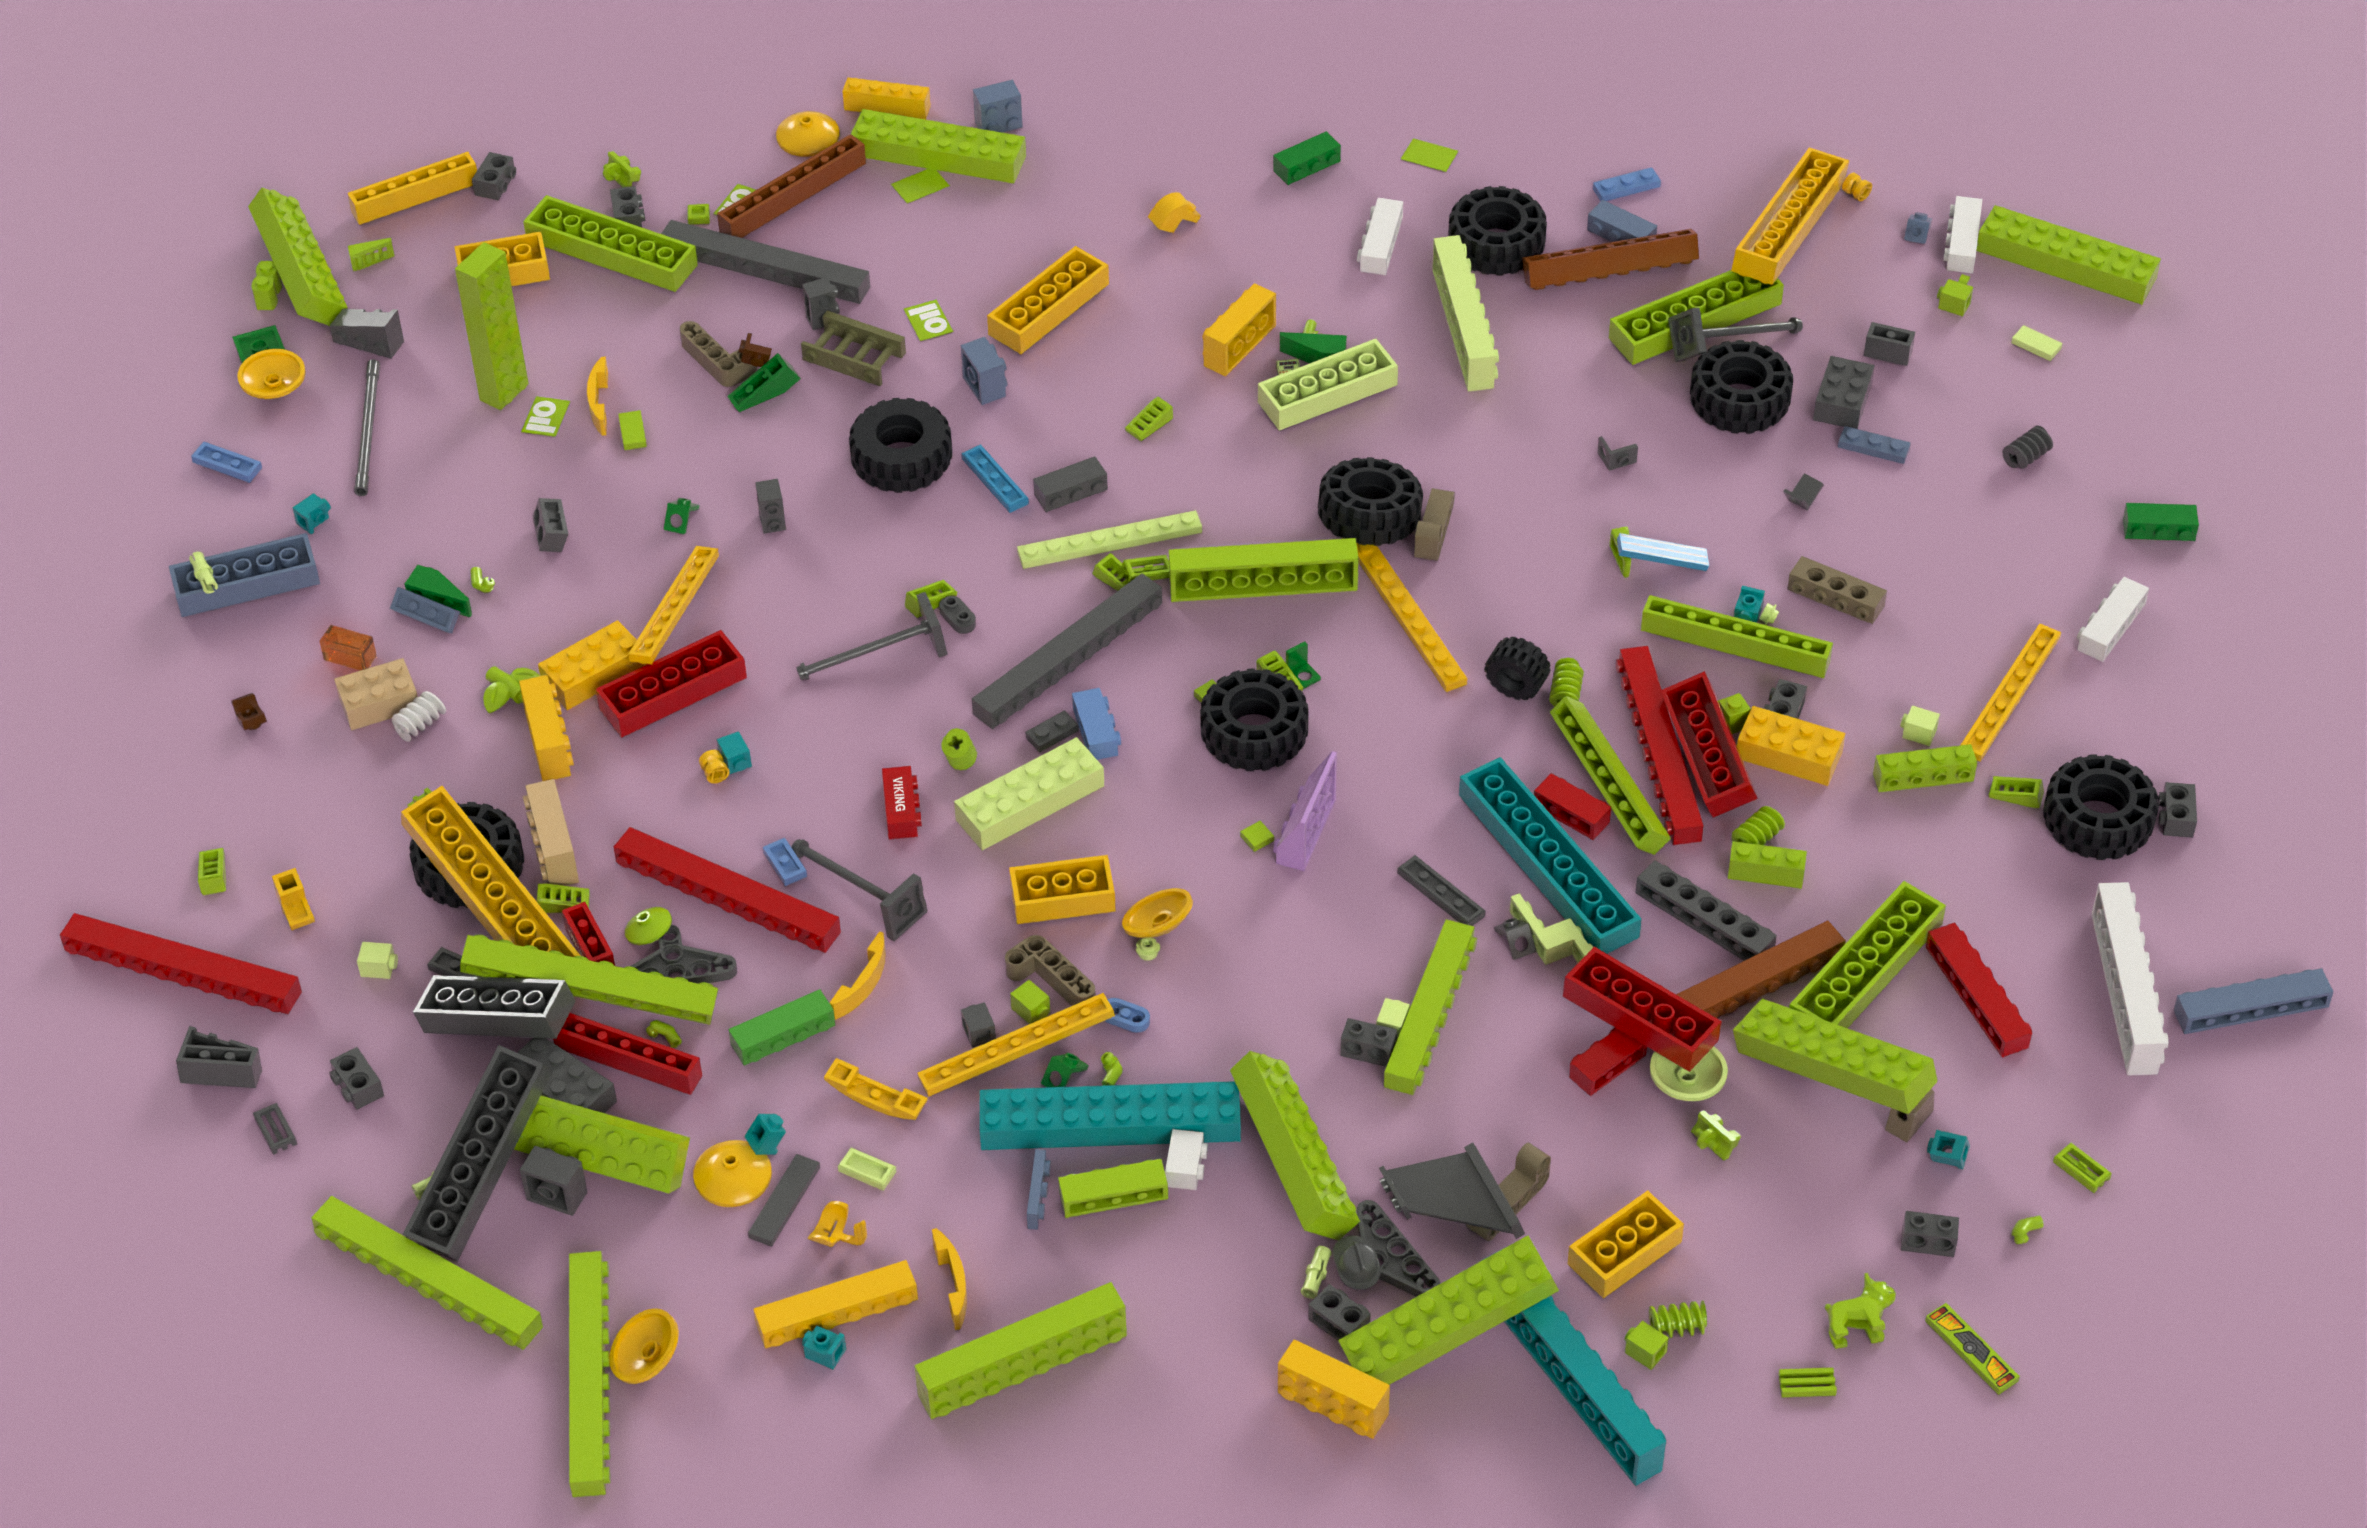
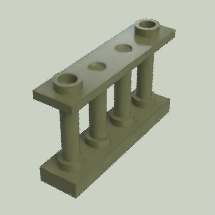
M828 310L823 315L824 332L816 343L811 344L805 341L801 343L803 360L877 386L883 384L881 367L891 355L903 358L906 354L904 336ZM832 335L843 338L834 351L823 348ZM851 342L862 345L853 358L843 355ZM871 348L882 351L873 364L862 361Z

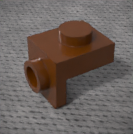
M748 333L746 340L741 339L739 353H743L741 362L755 367H762L769 361L772 348L750 343L752 333Z
M254 693L231 701L237 720L244 730L257 729L267 722Z

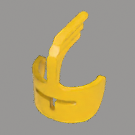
M831 1201L826 1204L817 1226L807 1239L829 1247H833L840 1240L852 1245H862L867 1239L866 1221L862 1220L854 1224V1235L844 1234L843 1230L847 1222L849 1206L844 1202ZM837 1221V1224H836V1227H835L833 1233L831 1234L830 1237H828V1236H829V1233H828V1232L831 1233V1231H832V1229H833V1226H834L835 1222Z

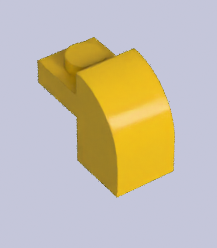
M1173 192L1162 197L1155 204L1148 218L1158 229L1174 233L1182 219L1197 223L1201 215L1195 210L1196 206L1187 201L1181 193Z
M296 868L273 875L274 889L291 931L314 923L315 919Z

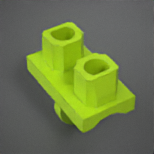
M614 151L608 152V164L603 166V177L606 180H615L623 188L632 187V182L640 181L641 170L638 167H630V161L626 156H618Z
M1706 1111L1699 1112L1698 1120L1691 1130L1698 1138L1696 1145L1700 1149L1709 1147L1723 1161L1729 1159L1732 1150L1738 1145L1741 1135L1735 1130L1727 1131L1723 1127L1722 1118L1717 1114L1709 1115Z

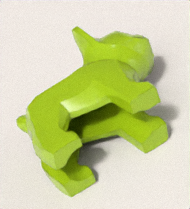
M1864 1273V1288L1861 1296L1838 1301L1832 1306L1826 1304L1825 1310L1828 1313L1829 1337L1835 1349L1847 1347V1339L1843 1337L1849 1334L1847 1327L1865 1330L1871 1343L1883 1342L1885 1335L1882 1330H1885V1323L1881 1318L1883 1310L1894 1303L1896 1297L1895 1290L1889 1287L1886 1282L1874 1281L1868 1273Z

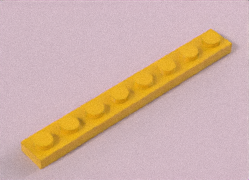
M695 547L628 653L630 662L652 664L718 559V548Z
M2039 623L1966 735L1961 745L1971 744L1977 761L1981 762L2060 639V631Z
M1101 993L917 1073L918 1079L928 1097L1110 1019L1115 1016L1114 1010L1104 993Z

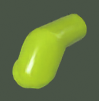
M653 1020L646 1028V1032L650 1037L656 1038L659 1034L663 1035L672 1048H676L682 1043V1039L670 1024Z
M2038 1215L2016 1222L2011 1231V1235L2014 1236V1242L2016 1244L2028 1242L2029 1237L2027 1233L2029 1231L2044 1227L2042 1217Z

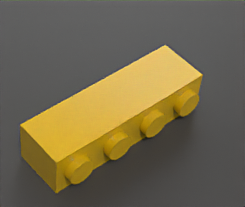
M847 77L842 90L844 110L861 112L862 109L926 120L931 108L929 87Z

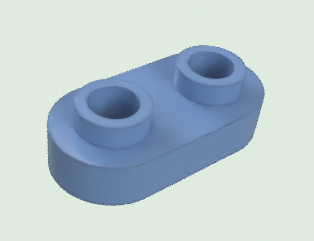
M1119 998L1108 999L1114 1013L1117 1015L1105 1020V1022L1135 1033L1148 1029L1150 1014L1147 1009Z

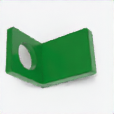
M678 498L677 501L669 502L667 504L664 530L686 534L689 512L699 510L700 505L691 503L690 499ZM678 514L681 516L682 524L680 527H674L671 524L672 515Z
M1305 641L1286 651V664L1301 683L1303 689L1321 680V676L1308 664V644ZM1307 672L1312 677L1309 680H1301L1298 675Z
M1071 1053L1052 1056L1041 1084L1045 1087H1066L1072 1073L1086 1071L1089 1065ZM1053 1071L1059 1072L1062 1077L1061 1083L1058 1086L1051 1082L1050 1076Z

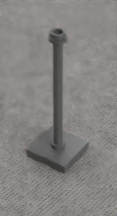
M1691 308L1668 318L1675 362L1685 361L1707 352L1705 338L1789 331L1791 334H1797L1803 329L1802 320L1796 317L1790 318L1788 322L1703 329L1700 308Z
M923 592L916 595L923 621H920L921 624L807 666L801 663L800 666L796 667L800 679L809 680L810 674L922 633L929 635L939 658L948 655L940 623L926 593Z
M797 839L792 844L791 848L798 858L805 856L882 900L880 907L886 935L895 942L928 912L921 877L913 873L890 894L809 848V843L806 840Z

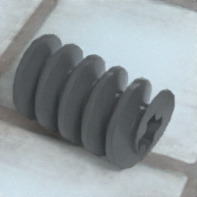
M2036 425L2011 442L2010 445L2004 447L2002 451L2003 458L2011 468L2019 467L2024 469L2028 464L2033 463L2034 460L2039 459L2040 456L2053 448V441L2043 427Z

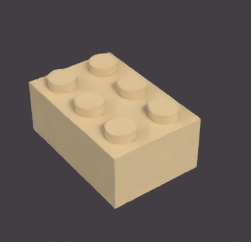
M404 658L334 679L338 697L351 731L391 719L394 714L399 713L402 708H406L408 703L413 702L418 697Z

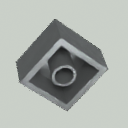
M534 1146L520 1168L525 1196L528 1201L573 1216L587 1194L582 1162L575 1157H566L555 1153L549 1148L543 1149Z

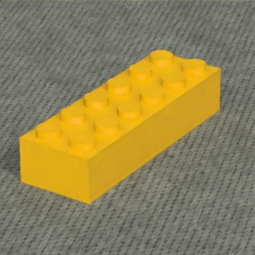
M1074 246L987 315L988 335L1019 354L1024 353L1109 285L1108 264Z

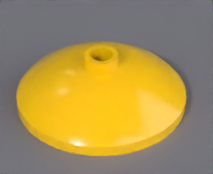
M803 111L792 114L784 119L776 130V139L780 148L791 155L800 157H812L838 142L840 137L837 122L830 116L816 111Z
M268 349L248 357L239 367L237 378L241 389L248 395L260 399H276L296 390L303 382L306 370L303 360L297 354L284 349Z
M1180 888L1155 892L1135 903L1126 912L1122 919L1123 929L1128 935L1137 938H1152L1168 934L1177 928L1189 915L1193 906V899L1187 890Z
M742 1140L723 1141L709 1147L697 1159L693 1170L694 1184L698 1193L708 1202L722 1207L742 1206L756 1200L768 1188L772 1177L771 1163L768 1156L756 1155L749 1143Z
M647 1309L636 1314L623 1325L612 1343L609 1356L610 1368L618 1379L628 1384L642 1383L655 1377L667 1366L675 1353L679 1336L678 1325L673 1316L662 1309Z

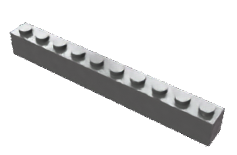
M670 220L661 233L662 235L695 245L697 262L800 289H803L802 284L828 277L831 285H835L837 288V298L860 304L871 287L870 275L867 270Z
M1143 573L974 696L972 698L973 715L991 729L1004 723L1015 712L1022 710L1027 703L1034 698H1038L1050 686L1057 684L1061 678L1073 672L1085 660H1089L1100 649L1107 647L1112 640L1124 634L1127 629L1140 622L1150 612L1158 609L1162 604V587Z

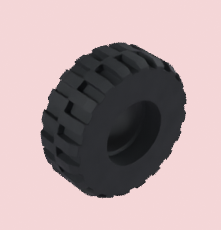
M1488 186L1480 190L1475 189L1468 195L1465 194L1453 206L1452 212L1449 215L1448 236L1460 235L1462 244H1466V258H1470L1471 270H1477L1486 275L1496 274V276L1508 273L1515 274L1519 270H1524L1523 257L1543 253L1547 230L1546 214L1541 205L1527 193H1522L1515 188H1506V186ZM1502 229L1506 230V232H1492L1488 230Z
M1736 340L1735 342L1725 341L1718 346L1710 347L1694 363L1691 375L1690 401L1697 414L1703 417L1706 423L1716 426L1719 430H1727L1735 434H1739V432L1751 434L1758 430L1764 431L1769 426H1774L1788 412L1792 397L1793 374L1787 361H1784L1782 355L1774 352L1767 345L1763 346L1758 342H1745L1744 340ZM1744 384L1753 387V389L1742 390L1730 387L1729 385Z
M913 398L882 400L876 405L866 408L863 414L860 413L850 428L849 446L853 468L856 470L857 475L862 480H865L867 484L872 487L876 486L882 491L887 492L889 490L895 493H902V491L913 492L917 491L918 488L928 487L934 480L937 481L950 465L953 452L951 428L948 421L937 408L931 407L922 400L916 401ZM896 442L914 443V445L906 448L888 447V445Z
M1373 457L1352 458V460H1344L1339 462L1337 466H1332L1322 477L1319 488L1318 515L1327 530L1330 529L1332 534L1337 537L1340 536L1344 539L1356 538V543H1359V545L1381 546L1387 543L1389 545L1407 538L1417 528L1418 521L1421 518L1423 490L1417 477L1398 463L1394 464L1389 462V460L1374 459Z
M1255 668L1241 672L1240 670L1234 671L1227 677H1221L1216 685L1213 684L1207 690V694L1202 699L1200 709L1202 740L1206 744L1207 750L1212 755H1216V759L1223 764H1229L1230 767L1235 769L1241 768L1254 772V770L1262 769V771L1270 770L1271 767L1282 766L1288 759L1294 758L1305 745L1306 737L1308 736L1309 717L1306 697L1300 689L1298 690V686L1292 680H1287L1280 673L1275 674L1271 670H1255ZM1258 714L1272 720L1261 725H1247L1239 722L1237 719L1246 715Z
M2091 754L2083 758L2080 756L2071 760V763L2063 764L2050 778L2044 802L2043 817L2046 820L2045 824L2050 833L2053 832L2055 840L2059 844L2065 845V848L2070 852L2079 853L2080 856L2085 858L2093 857L2096 860L2112 858L2114 860L2123 857L2125 854L2128 856L2136 852L2138 848L2143 847L2147 843L2148 838L2152 835L2158 813V794L2149 777L2145 776L2139 767L2129 764L2127 760L2122 758L2121 760L2116 759L2111 755L2097 756V754ZM2102 801L2114 806L2118 812H2096L2086 807L2083 803Z
M467 802V804L457 803L515 876L519 878L523 870L524 853L520 833L516 828L515 822L510 817H507L505 812L498 808L494 809L489 804L483 803L481 805L476 802ZM412 839L409 855L415 881L421 887L422 892L430 898L433 897L434 901L442 905L445 903L453 908H468Z

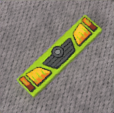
M1947 1303L1926 1316L1925 1322L1998 1395L2019 1382L2020 1376Z

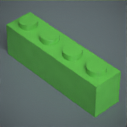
M821 989L728 1029L730 1044L745 1066L835 1026L834 1010Z

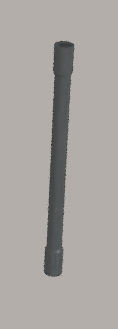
M375 359L369 360L366 367L365 399L358 468L354 486V493L358 496L367 495L369 486L368 474L377 383L380 374V362Z

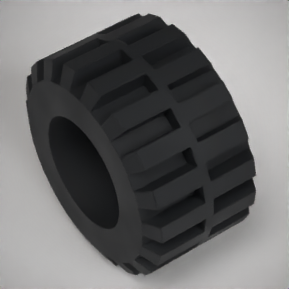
M1506 637L1500 640L1485 663L1484 672L1487 673L1485 676L1491 681L1490 684L1497 688L1498 692L1505 694L1509 698L1513 697L1515 700H1528L1535 697L1549 676L1551 670L1549 667L1551 665L1547 660L1546 654L1542 653V650L1531 641L1528 642L1524 638Z

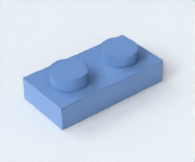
M785 838L763 847L765 857L785 886L807 877V870Z

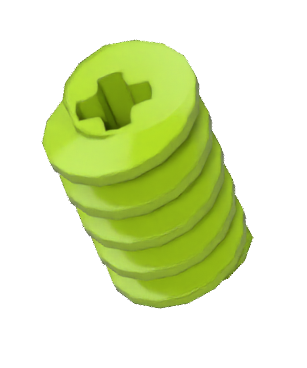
M1561 658L1555 663L1549 701L1553 706H1556L1565 696L1579 701L1584 671L1574 658Z
M959 728L951 729L942 740V751L951 767L960 771L967 770L975 763L978 752L966 731Z
M1762 806L1745 823H1742L1732 832L1731 839L1735 842L1765 845L1766 841H1770L1773 836L1779 833V830L1785 828L1784 818L1772 807Z
M1703 1300L1700 1303V1307L1696 1301H1692L1689 1308L1684 1302L1680 1303L1679 1309L1675 1304H1670L1668 1311L1664 1305H1659L1657 1311L1654 1306H1649L1650 1326L1661 1333L1666 1331L1669 1338L1673 1337L1674 1330H1677L1679 1336L1683 1337L1684 1329H1688L1690 1336H1694L1695 1328H1698L1701 1335H1704L1707 1327L1706 1306Z

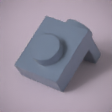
M1915 212V215L1911 214L1908 218L1904 239L1925 244L1933 218H1928L1927 214Z

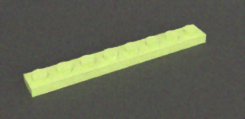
M1195 510L1017 546V553L1022 568L1025 569L1202 533V524Z

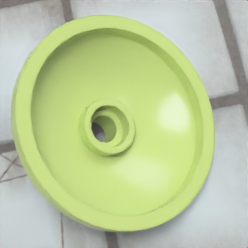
M1714 1046L1690 1072L1657 1052H1654L1651 1057L1650 1075L1653 1082L1662 1092L1675 1099L1683 1101L1708 1099L1716 1095L1723 1088L1727 1080L1728 1067L1726 1060Z

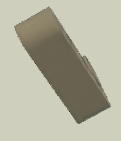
M686 321L680 325L682 347L722 386H735L748 379L757 371V367L741 362L743 353H739V349L729 354L698 323Z
M1431 489L1423 520L1418 521L1414 557L1434 561L1439 560L1454 506V491Z
M1040 935L1027 937L1005 954L1006 975L1013 981H1021L1036 972L1071 1006L1096 996L1093 982Z
M1529 1142L1524 1144L1516 1156L1515 1169L1499 1184L1515 1215L1543 1188L1550 1175L1551 1157ZM1466 1224L1468 1229L1488 1242L1500 1232Z

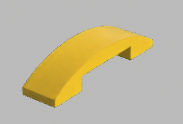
M606 356L601 357L596 362L587 382L590 416L595 428L602 436H605L607 433V417L605 405L598 404L599 389L608 388Z
M879 931L867 948L868 964L853 986L849 988L841 985L829 1002L834 1010L835 1020L857 1008L876 987L882 975L886 958L883 932Z
M838 1058L834 1060L824 1076L826 1082L850 1099L870 1109L897 1118L916 1120L928 1101L927 1097L904 1088L900 1092L859 1074L858 1067Z
M937 1228L931 1229L938 1266L948 1263L950 1266L956 1292L948 1294L949 1308L955 1330H960L967 1309L964 1268L959 1254L950 1240Z

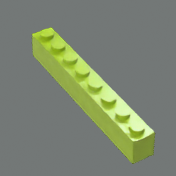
M1649 595L1642 612L1641 631L1816 677L1825 678L1831 661L1833 642Z
M1565 696L1550 711V714L1638 849L1655 855L1671 837L1584 704Z
M1445 920L1385 1069L1384 1088L1414 1095L1416 1087H1421L1425 1072H1423L1424 1067H1429L1431 1063L1432 1047L1436 1048L1440 1038L1439 1029L1444 1028L1447 1022L1448 1014L1446 1011L1448 1008L1452 1009L1455 1001L1454 991L1455 989H1460L1463 979L1461 973L1462 971H1467L1470 962L1469 953L1474 952L1478 938L1474 937V926Z

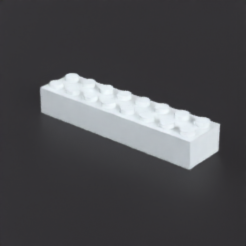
M2129 882L2099 883L2091 916L2127 1075L2158 1074L2160 1064L2164 1063V1049L2168 1048L2169 1042L2167 1033H2163L2162 1029L2164 1025L2163 1013L2158 1011V992L2153 990L2154 974L2149 972L2148 968L2150 963L2149 953L2144 951L2145 935L2139 929L2140 914L2135 912L2136 896L2134 892H2131Z

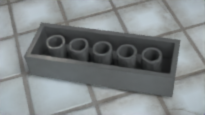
M433 975L413 1013L424 1033L556 1039L576 1001L565 980Z

